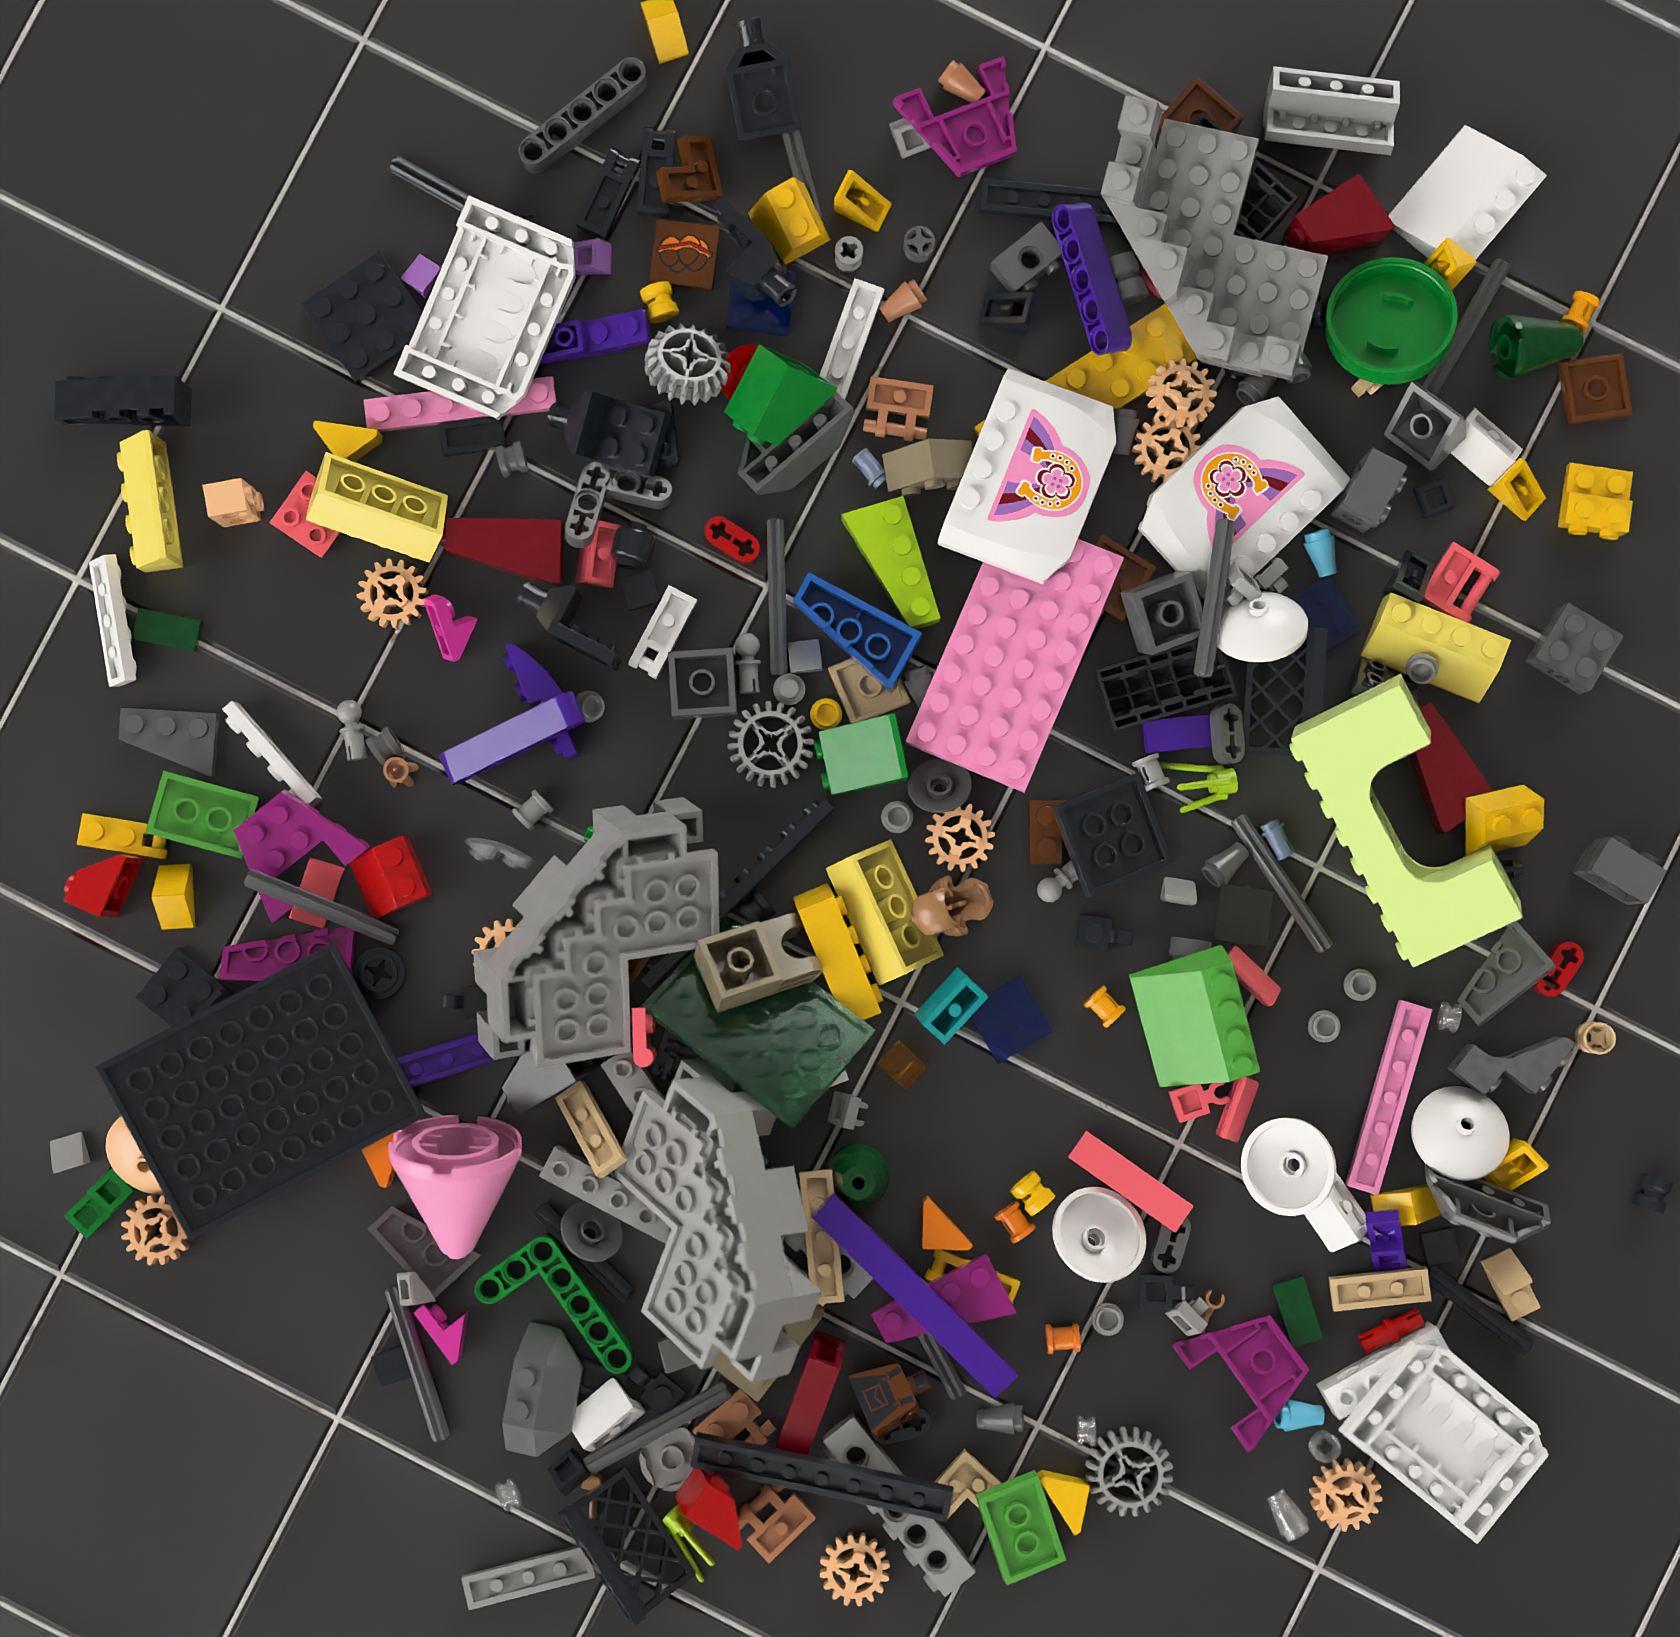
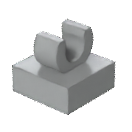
M1273 557L1253 578L1257 581L1259 588L1265 590L1268 588L1271 592L1276 591L1280 594L1288 587L1287 582L1281 577L1288 567L1281 558Z
M1235 562L1229 566V582L1226 584L1225 600L1231 605L1236 606L1244 596L1252 601L1263 595L1257 581Z
M834 1091L827 1122L854 1130L855 1126L864 1125V1121L857 1119L859 1108L868 1109L869 1105L862 1102L859 1097Z
M1198 1297L1196 1300H1190L1188 1303L1182 1301L1173 1304L1172 1309H1168L1165 1314L1187 1336L1200 1334L1208 1325L1201 1318V1315L1209 1306Z

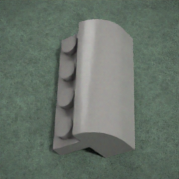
M1273 66L1263 113L1262 127H1265L1264 140L1391 155L1394 147V120L1400 106V81Z

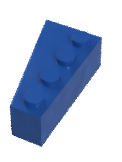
M808 572L793 599L795 606L892 694L922 639V633Z

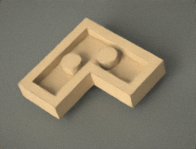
M965 1448L935 1480L936 1483L954 1486L948 1518L966 1498L978 1507L975 1494L1002 1484Z

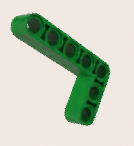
M543 1233L487 1271L476 1282V1297L482 1303L493 1304L539 1272L603 1366L614 1374L625 1372L630 1367L634 1358L632 1345L565 1248L551 1234ZM539 1242L549 1243L552 1247V1256L548 1258L541 1257L536 1250L537 1244ZM521 1261L526 1267L525 1275H514L510 1270L511 1262ZM559 1268L569 1271L571 1275L570 1283H559L555 1278V1271ZM487 1279L496 1281L499 1286L498 1294H488L484 1290V1281ZM577 1295L585 1296L590 1303L589 1309L585 1311L578 1310L573 1304L574 1297ZM596 1322L604 1323L608 1328V1335L605 1337L595 1336L592 1332V1324ZM614 1349L623 1350L626 1353L627 1361L622 1364L614 1363L611 1360L610 1352Z

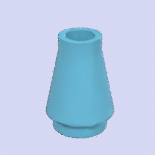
M1329 528L1305 534L1306 543H1303L1317 569L1319 577L1337 573L1334 535L1330 534Z
M1288 1399L1275 1417L1274 1423L1277 1428H1283L1286 1432L1313 1425H1322L1324 1423V1409L1321 1405H1312Z

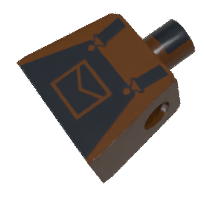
M899 1363L848 1376L875 1441L919 1412V1408L914 1396L931 1389L924 1370L905 1377Z

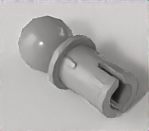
M743 633L735 641L736 652L742 657V660L735 662L739 667V694L760 693L758 665L761 664V661L754 660V655L759 651L760 644L759 639L751 633Z
M345 700L337 708L338 719L345 724V728L339 731L343 734L347 761L368 758L363 734L365 726H358L362 709L353 700Z
M1069 861L1060 870L1056 868L1054 870L1055 878L1049 877L1040 881L1037 887V894L1043 901L1054 902L1058 900L1064 886L1069 890L1073 888L1072 883L1078 877L1072 861Z

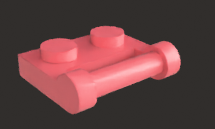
M1452 542L1432 572L1422 600L1444 614L1470 623L1472 619L1471 613L1490 582L1497 579L1500 571L1462 546ZM1473 570L1478 571L1480 576L1461 607L1458 608L1453 605Z
M650 1006L632 1008L633 1058L636 1065L647 1067L657 1058V1050L651 1045V1033L656 1032V1013H650Z

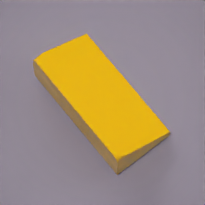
M1446 238L1424 265L1436 271L1453 290L1477 262L1452 239Z

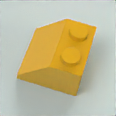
M795 177L767 191L748 212L753 225L768 238L786 265L831 240L805 184Z
M1525 785L1466 798V856L1488 845H1491L1495 852L1526 845L1544 828V798Z

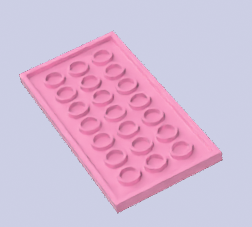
M1078 539L1069 562L1054 572L1044 584L983 562L907 736L906 744L1025 793L1124 557Z

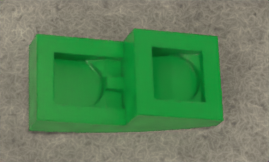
M110 1169L64 1217L86 1239H89L135 1191L114 1170Z

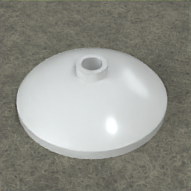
M1261 591L1263 595L1252 601L1244 596L1236 606L1231 605L1227 601L1223 604L1217 647L1225 654L1243 661L1267 662L1283 658L1296 651L1307 637L1308 618L1305 611L1290 598L1268 591Z
M1450 1086L1430 1093L1417 1107L1411 1124L1412 1140L1421 1159L1435 1172L1454 1180L1468 1181L1487 1176L1501 1164L1509 1148V1128L1502 1111L1486 1095L1467 1087ZM1461 1122H1467L1471 1129H1464Z
M1278 1118L1260 1125L1249 1136L1242 1151L1241 1172L1249 1193L1261 1206L1276 1214L1296 1216L1314 1210L1329 1196L1336 1178V1161L1328 1140L1316 1127L1296 1118ZM1293 1159H1297L1300 1163L1298 1170L1292 1166Z
M1101 1187L1082 1188L1065 1198L1056 1210L1052 1226L1056 1249L1067 1266L1078 1275L1095 1282H1114L1128 1276L1140 1264L1146 1249L1145 1227L1134 1206L1120 1194ZM1088 1237L1095 1241V1246L1089 1243Z

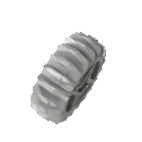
M680 323L677 330L668 326L665 333L658 331L655 339H651L644 359L645 372L649 376L650 386H657L658 394L668 393L669 401L674 397L679 398L681 405L686 400H690L695 406L699 398L707 403L711 396L717 397L720 393L721 382L724 386L727 384V373L721 367L725 364L726 370L728 372L731 371L729 369L730 363L725 361L730 354L725 352V343H718L717 334L708 336L706 328L702 331L696 330L694 324L689 329H685Z
M766 701V711L761 712L759 705L756 703L753 705L756 714L752 717L747 710L742 711L744 718L747 720L745 723L738 719L734 720V725L741 730L739 733L729 731V737L738 740L737 743H730L727 747L728 750H738V754L732 755L730 760L731 762L742 760L743 763L737 767L736 771L742 773L749 769L750 771L746 776L748 782L753 780L756 774L759 776L758 786L762 787L765 778H770V786L775 788V778L781 777L782 783L788 785L789 782L786 774L790 772L795 779H798L800 775L794 768L797 765L805 770L808 768V764L802 761L801 758L802 756L812 758L813 752L804 750V746L814 745V740L810 738L804 739L803 735L809 734L812 730L810 726L800 729L799 725L805 721L803 715L799 716L796 720L792 719L796 712L794 707H791L787 714L782 713L784 703L779 702L777 711H772L771 701ZM778 719L787 723V725L776 732H770L759 721ZM752 728L759 738V745L747 757L744 750V742L748 731ZM760 732L766 737L771 736V739L773 737L779 738L776 745L782 757H779L776 752L771 753L770 750L769 752L763 751L765 742ZM795 732L798 747L794 758L790 761L784 753L782 746L785 740L789 738L788 736ZM765 757H773L783 768L763 770L754 764Z
M1123 1426L1119 1429V1437H1116L1113 1431L1109 1430L1107 1435L1110 1441L1106 1443L1100 1437L1097 1439V1443L1101 1447L1100 1451L1090 1448L1089 1453L1096 1460H1086L1085 1465L1087 1468L1095 1471L1086 1473L1085 1478L1089 1482H1094L1090 1485L1089 1490L1091 1494L1099 1493L1096 1498L1099 1505L1108 1501L1106 1508L1109 1512L1114 1511L1117 1505H1119L1118 1511L1120 1516H1125L1127 1508H1130L1133 1516L1137 1517L1139 1514L1138 1507L1142 1506L1145 1512L1149 1513L1151 1508L1148 1503L1151 1500L1158 1506L1162 1503L1157 1496L1158 1493L1168 1495L1169 1490L1162 1483L1173 1482V1477L1168 1473H1164L1173 1469V1464L1169 1461H1164L1168 1458L1169 1452L1167 1449L1159 1450L1162 1442L1158 1438L1150 1442L1152 1434L1149 1431H1145L1141 1438H1139L1140 1432L1138 1427H1133L1131 1435L1128 1436L1126 1428ZM1137 1447L1150 1455L1144 1458L1142 1455L1132 1458L1125 1453L1123 1448ZM1115 1453L1117 1464L1114 1469L1108 1472L1109 1475L1103 1478L1104 1466L1108 1458ZM1122 1459H1125L1126 1463L1131 1465L1135 1484H1133L1130 1477L1126 1476L1125 1465ZM1154 1466L1152 1481L1146 1489H1143L1141 1484L1142 1477L1150 1471L1149 1467ZM1114 1485L1117 1488L1126 1485L1133 1490L1135 1495H1119L1111 1491L1109 1487Z

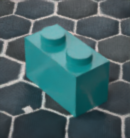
M957 967L914 1014L925 1028L943 1044H946L985 1002L988 995Z

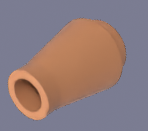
M952 60L938 80L943 85L942 89L971 103L978 101L986 91L962 63L958 64L954 60Z
M912 279L908 283L904 281L886 302L879 306V309L890 323L894 319L922 308L921 304L926 302L927 298L915 280Z

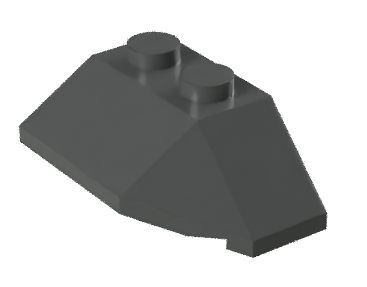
M835 392L832 397L778 446L765 441L764 445H760L747 438L742 454L741 466H739L737 472L738 475L757 495L792 490L840 448L854 415V408L840 394Z
M1424 1163L1426 1182L1442 1217L1454 1225H1464L1476 1230L1485 1237H1494L1515 1244L1548 1228L1551 1223L1548 1205L1480 1178L1468 1181L1447 1178L1435 1172Z
M531 1321L514 1358L502 1421L507 1451L537 1457L572 1433L584 1368L561 1327Z

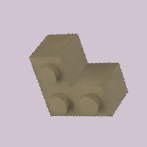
M926 439L882 454L888 492H901L904 497H912L921 494L920 489L922 488L930 490L941 488L945 485L947 490H957L973 452L972 442L967 440Z

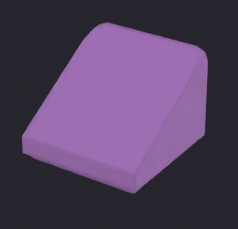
M599 238L574 242L575 275L611 274V244Z
M419 254L400 279L424 298H427L432 292L441 267Z

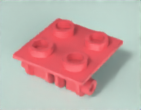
M305 471L269 523L320 558H323L340 532L306 520L309 501L317 477Z

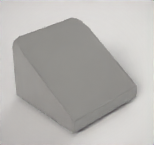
M905 118L889 124L902 159L931 148Z
M819 639L787 643L792 674L823 671Z
M1165 877L1163 879L1160 899L1165 902L1194 906L1197 902L1196 884L1189 880Z
M82 1132L50 1141L53 1173L91 1162Z
M416 1272L397 1274L401 1306L435 1301L434 1296Z
M664 1337L659 1339L658 1345L666 1374L696 1364L670 1338Z

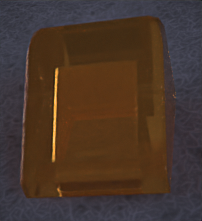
M900 1040L877 1063L904 1089H907L927 1067Z

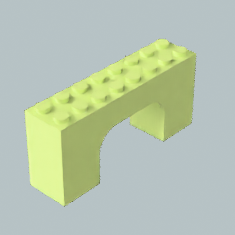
M1401 674L1294 727L1291 737L1292 743L1289 744L1291 752L1298 762L1303 760L1307 772L1304 773L1306 780L1312 790L1318 788L1323 799L1320 801L1321 808L1328 819L1334 818L1338 829H1335L1336 836L1343 847L1348 846L1353 856L1350 858L1351 864L1358 876L1363 874L1368 884L1365 886L1366 892L1373 904L1379 903L1383 912L1380 915L1381 920L1388 932L1394 931L1398 940L1395 945L1403 960L1409 959L1413 967L1418 966L1522 918L1521 901L1491 845L1445 866H1423L1408 856L1373 791L1372 779L1381 768L1431 744V730Z

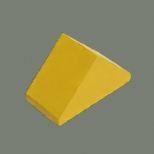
M648 0L641 2L659 64L689 55L674 1Z
M848 170L834 197V212L876 232L879 231L892 205L853 170Z
M315 420L313 423L314 429L333 455L356 462L377 447L383 440L381 433L375 429Z
M1522 458L1516 460L1487 489L1523 521H1526L1546 499L1527 462Z
M192 864L158 866L152 900L162 930L196 928Z
M1513 1138L1509 1142V1148L1504 1160L1493 1172L1484 1178L1492 1184L1512 1191L1548 1169L1549 1164L1526 1141Z
M1428 1184L1382 1192L1379 1195H1370L1373 1212L1398 1210L1401 1226L1418 1225L1441 1215Z
M1046 1470L1039 1471L1037 1474L1046 1492L1073 1534H1079L1090 1489L1088 1481Z

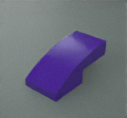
M1210 715L1158 719L1142 724L1145 754L1212 747Z
M1399 1211L1365 1212L1371 1257L1375 1271L1408 1268Z

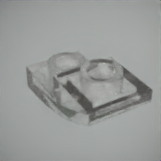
M468 837L464 842L471 847L468 853L482 863L487 859L495 862L502 853L505 855L502 861L518 871L520 867L529 870L535 861L528 854L493 840Z

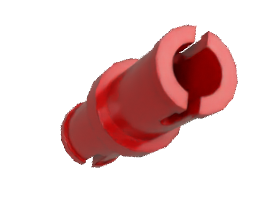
M1413 1308L1391 1320L1386 1318L1382 1320L1383 1324L1358 1334L1357 1338L1362 1348L1364 1347V1352L1369 1354L1371 1351L1390 1342L1396 1344L1400 1342V1337L1425 1327L1422 1316L1418 1315L1419 1311L1417 1308Z

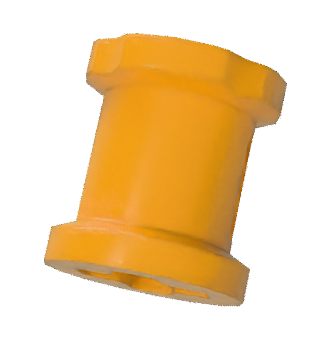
M1575 291L1572 296L1574 301L1568 314L1562 317L1561 322L1573 323L1577 325L1582 333H1586L1590 327L1588 322L1594 310L1600 307L1601 302L1599 298L1588 292Z
M1103 985L1083 1005L1086 1008L1090 1007L1103 1020L1102 1025L1107 1028L1126 1008L1124 1005L1119 1006L1106 992L1107 988Z

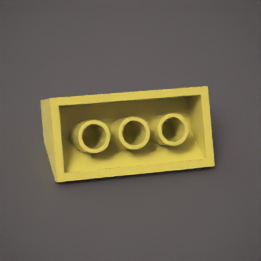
M150 430L141 431L121 441V452L117 453L118 466L120 471L124 472L125 483L121 484L122 497L125 503L128 502L129 515H126L125 522L129 534H132L134 545L130 546L131 561L133 565H136L137 569L145 573L182 568L183 562L166 442Z
M326 452L309 501L306 520L430 563L443 536L448 495Z
M1390 593L1382 598L1360 657L1362 656L1368 660H1378L1386 667L1408 675L1406 663L1412 655L1417 653L1432 655L1438 661L1439 670L1437 676L1428 684L1480 703L1501 668L1511 640Z
M891 839L825 868L838 897H842L848 912L846 915L850 924L855 929L861 948L878 985L903 976L944 956L935 934L926 935L922 933L920 928H917L912 921L911 911L917 895Z

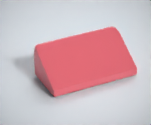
M599 520L592 543L587 547L579 549L576 583L613 588L617 561L611 556V548L615 531L622 527V525Z
M310 857L300 888L334 901L345 868ZM295 906L292 907L289 916L290 919L324 929L327 921L325 918Z
M1233 946L1227 954L1233 962L1237 981L1262 1005L1272 1006L1281 991L1280 986L1238 946Z
M1247 1077L1234 1080L1229 1094L1230 1101L1224 1107L1215 1132L1216 1135L1234 1142L1239 1141L1259 1087L1257 1081Z

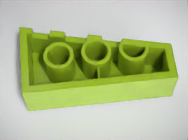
M904 496L842 514L843 524L851 534L855 544L866 559L902 622L916 630L939 623L940 615Z

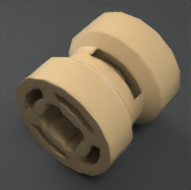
M1584 1022L1578 1026L1574 1035L1578 1048L1583 1052L1591 1054H1606L1613 1049L1616 1042V1035L1612 1027L1601 1022Z

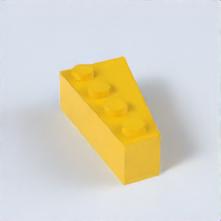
M828 883L794 896L793 900L817 959L821 963L823 974L845 1027L882 1013L878 1003L882 1002L883 998L877 983L870 985L866 974L872 972L865 954L858 956L854 946L860 943L853 925L847 927L842 917L848 914L842 897L835 898Z

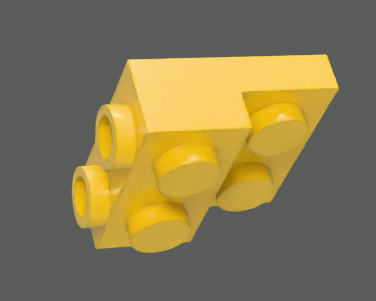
M1576 463L1567 464L1558 527L1568 528V533L1574 535H1587V532L1599 533V538L1607 540H1618L1619 536L1621 537L1628 533L1633 501H1629L1633 472Z

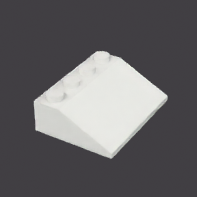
M1465 125L1388 216L1395 225L1393 230L1427 258L1433 254L1446 238H1450L1476 260L1547 175L1520 153Z

